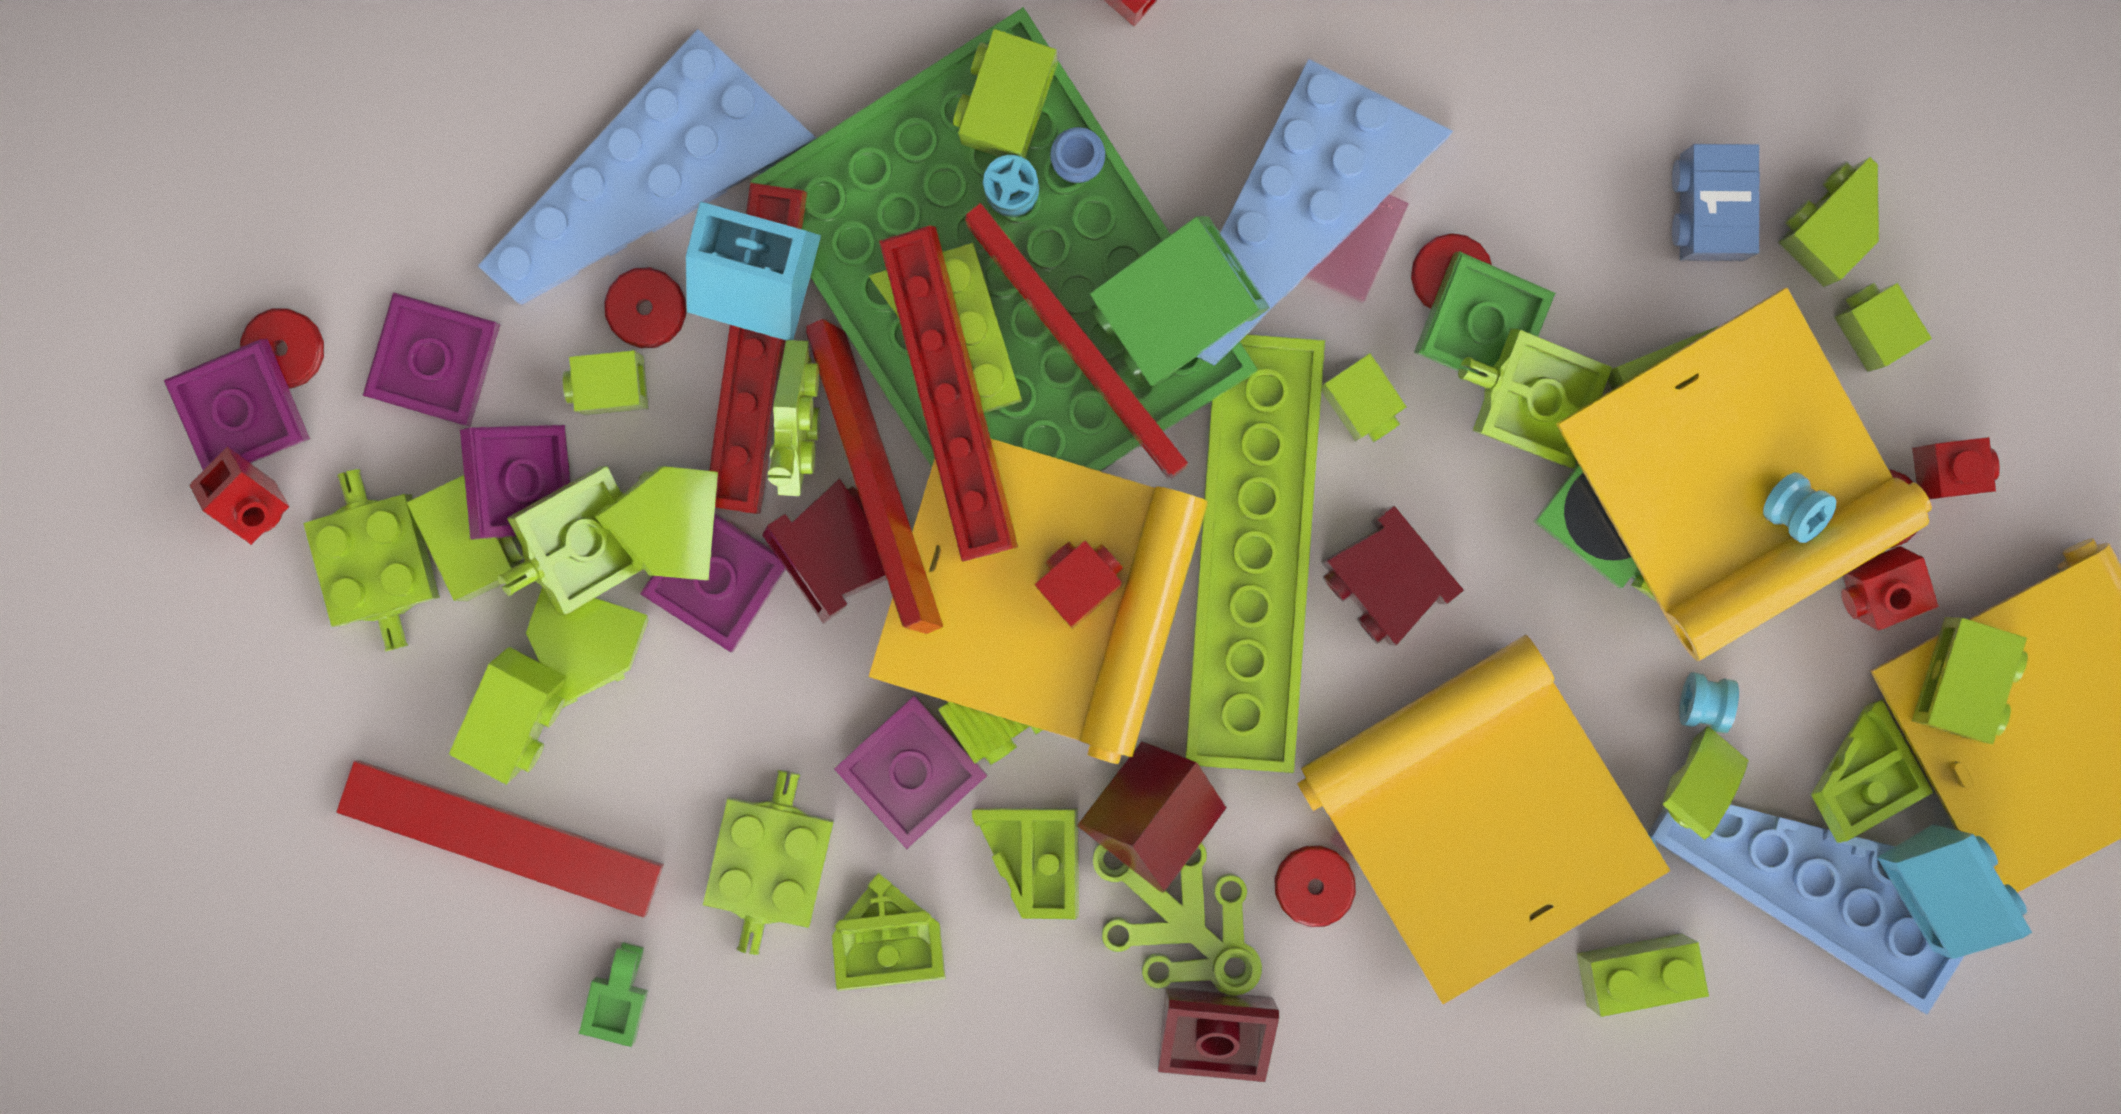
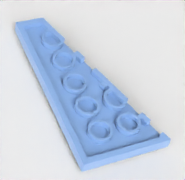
M697 29L484 258L478 267L517 303L523 305L576 276L580 270L607 255L612 256L627 248V244L651 231L654 233L696 210L699 207L700 201L708 203L755 174L760 175L776 165L775 163L790 156L817 138Z
M1308 59L1220 232L1270 309L1253 321L1245 322L1197 357L1215 366L1284 296L1286 297L1318 263H1321L1393 190L1403 183L1429 155L1436 151L1450 137L1453 131Z
M1731 804L1712 835L1706 840L1702 839L1692 829L1680 826L1665 807L1648 832L1656 843L1926 1015L1964 957L1951 959L1932 951L1877 857L1895 846L1860 837H1854L1849 841L1837 843L1829 829Z

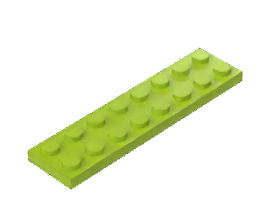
M1246 335L1240 343L1258 371L1211 401L1204 500L1208 501V505L1202 522L1185 758L1197 762L1202 767L1294 773L1325 340Z

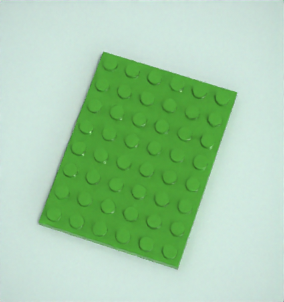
M1022 7L755 177L750 183L807 192L802 230L821 235L810 277L931 467L935 456L900 320L869 277V275L886 270L879 243L880 240L929 225L935 226L937 229L942 252L970 243L974 244L1021 394L1022 402L984 413L990 438L1087 468L1103 471L1141 447V445L969 231L965 215L981 203L1163 432L1255 374L1258 369L1242 344L1238 342L1215 366L1195 357L1172 373V377L1164 383L1151 386L1147 380L1142 382L1137 379L1127 366L1124 354L1128 351L1116 334L1110 336L1098 323L1093 313V309L1097 305L1090 296V293L1171 234L1059 61L1026 156V160L1036 170L1039 184L1038 200L1031 210L1024 215L1016 217L1003 216L994 211L988 203L983 186L984 173L989 164L997 159L998 156L962 145L958 134L960 127L954 126L953 120L962 94L969 96L972 94L977 76L971 74V67L980 42L989 44L994 29L1049 47L1025 8ZM1074 127L1086 128L1094 132L1101 139L1105 149V161L1101 171L1096 177L1083 183H1072L1061 178L1055 172L1050 157L1051 147L1056 137L1063 131ZM1018 191L1015 194H1011V196L1016 195L1019 192L1024 194V192Z

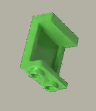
M1196 216L1090 293V296L1097 305L1093 309V313L1098 323L1110 336L1114 334L1118 336L1128 351L1124 354L1127 366L1137 379L1142 382L1147 380L1151 386L1164 383L1172 377V373L1245 322L1253 321L1270 309L1209 216Z

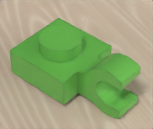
M623 942L621 948L616 949L609 980L595 977L592 980L579 1034L628 1047L634 1045L648 990L633 986L642 960L644 947Z

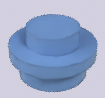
M1081 127L1067 129L1060 133L1052 144L1050 152L1051 163L1055 172L1064 180L1072 183L1087 182L1096 177L1104 165V145L1101 139L1089 129Z

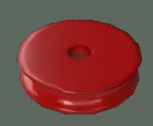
M1450 233L1435 237L1420 249L1412 264L1411 281L1414 293L1424 306L1429 309L1432 308L1454 252H1462L1492 265L1489 254L1479 242L1467 235Z
M651 267L633 268L619 275L609 286L604 301L605 318L611 331L623 342L641 349L657 348L670 342L682 329L687 315L686 298L679 284L665 272ZM644 301H649L652 304V310L647 315H642L639 312V306Z
M272 308L257 314L246 325L240 339V348L260 339H268L289 389L307 383L319 371L324 359V340L319 328L308 316L288 308ZM281 342H285L288 350L284 355L280 356L277 353V346Z
M1321 845L1304 846L1290 852L1280 863L1274 878L1275 896L1281 909L1294 922L1307 927H1326L1339 921L1351 908L1356 895L1355 876L1349 863L1336 851ZM1313 879H1318L1322 882V888L1317 893H1311L1308 890V884Z

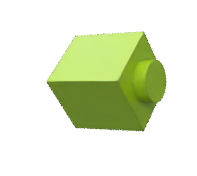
M1875 282L1869 284L1847 297L1845 300L1850 308L1834 317L1867 372L1890 365L1932 339L1898 283L1880 290Z
M632 350L569 357L570 371L563 372V391L566 402L568 404L573 403L575 412L583 415L649 409L644 356Z
M1371 353L1322 386L1321 392L1355 441L1367 434L1373 443L1400 425L1395 415L1407 408Z

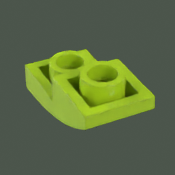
M1706 726L1693 738L1685 765L1670 778L1662 805L1668 809L1671 817L1680 826L1692 829L1702 839L1706 840L1712 835L1729 808L1742 782L1749 760L1709 726Z

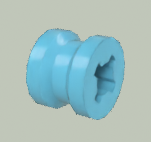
M1005 155L998 157L989 164L984 173L983 186L987 201L993 210L1009 217L1024 215L1031 210L1039 195L1036 170L1031 163L1021 156ZM1018 191L1024 192V194L1019 192L1018 194L1011 196V194H1015Z
M1794 472L1783 478L1773 488L1765 502L1763 515L1773 524L1786 525L1791 537L1798 542L1806 543L1820 534L1827 526L1836 509V499L1826 491L1813 490L1809 479L1800 473Z
M1690 673L1686 678L1679 705L1680 723L1689 727H1695L1700 723L1708 724L1715 732L1728 733L1734 723L1738 709L1739 687L1737 681L1727 678L1721 679L1719 682L1708 681L1704 674Z

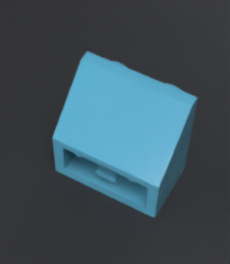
M700 201L686 253L687 312L783 340H794L821 235Z
M1932 824L1877 857L1933 952L1956 959L2022 939L2032 933L2023 917L2027 913L2025 903L2013 887L2009 884L2004 885L1994 869V866L1998 865L1997 857L1989 844L1981 836L1975 837L1971 833Z

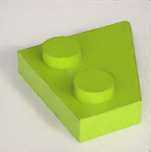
M1879 700L1863 708L1812 791L1811 796L1836 842L1840 843L1858 836L1927 797L1933 791L1883 700Z
M1078 808L972 809V819L976 827L980 826L993 853L991 858L1000 876L1006 879L1011 889L1010 896L1021 918L1076 920L1079 917L1078 827L1076 826L1078 824Z

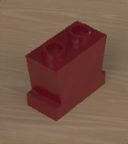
M840 478L793 522L784 514L768 524L762 534L823 624L839 614L848 605L845 598L887 580L858 490L853 486L847 489Z
M1391 506L1371 521L1377 528L1376 531L1322 561V564L1329 571L1322 578L1342 602L1350 597L1363 614L1357 618V621L1374 642L1378 644L1385 639L1389 645L1397 646L1435 601L1438 604H1448L1462 593L1464 589L1395 506Z

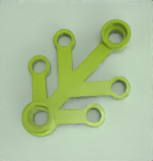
M1202 842L1198 846L1200 849L1199 860L1193 864H1185L1180 870L1182 905L1166 890L1164 893L1158 891L1126 864L1123 863L1117 868L1108 867L1103 860L1108 850L1098 843L1093 852V866L1096 873L1108 882L1123 881L1167 921L1130 923L1121 917L1112 918L1102 928L1104 945L1113 952H1123L1131 946L1191 943L1207 957L1171 961L1169 957L1160 953L1148 956L1142 964V975L1144 981L1150 987L1160 989L1167 987L1171 982L1211 980L1219 991L1237 996L1251 991L1258 984L1262 974V963L1256 950L1244 942L1242 903L1247 896V887L1238 875L1232 873L1224 874L1214 884V895L1222 905V941L1205 926L1202 866L1206 862L1207 851ZM1235 881L1240 885V894L1236 899L1226 900L1221 896L1220 890L1225 882ZM1120 925L1128 930V938L1125 942L1114 944L1108 939V931L1113 926ZM1231 958H1239L1244 962V970L1238 976H1229L1224 971L1225 963ZM1154 962L1166 964L1168 966L1167 976L1162 980L1150 978L1148 968Z

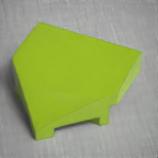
M659 466L654 471L642 473L638 477L639 481L611 505H606L594 515L604 529H609L632 558L631 563L636 569H644L650 576L709 580L718 472Z
M542 587L526 635L539 662L566 676V680L558 695L565 699L564 708L577 702V698L614 680L618 682L625 679L624 673L631 670L649 619L646 614L597 598L590 600L567 615L557 614L545 589Z
M877 873L863 895L845 917L834 926L836 930L832 934L836 990L846 991L946 979L939 922L880 873Z

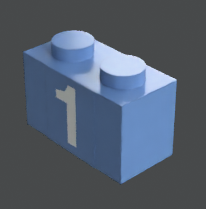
M1693 144L1680 154V160H1675L1672 170V187L1674 192H1680V213H1676L1673 218L1672 241L1674 246H1680V261H1745L1759 254V144Z

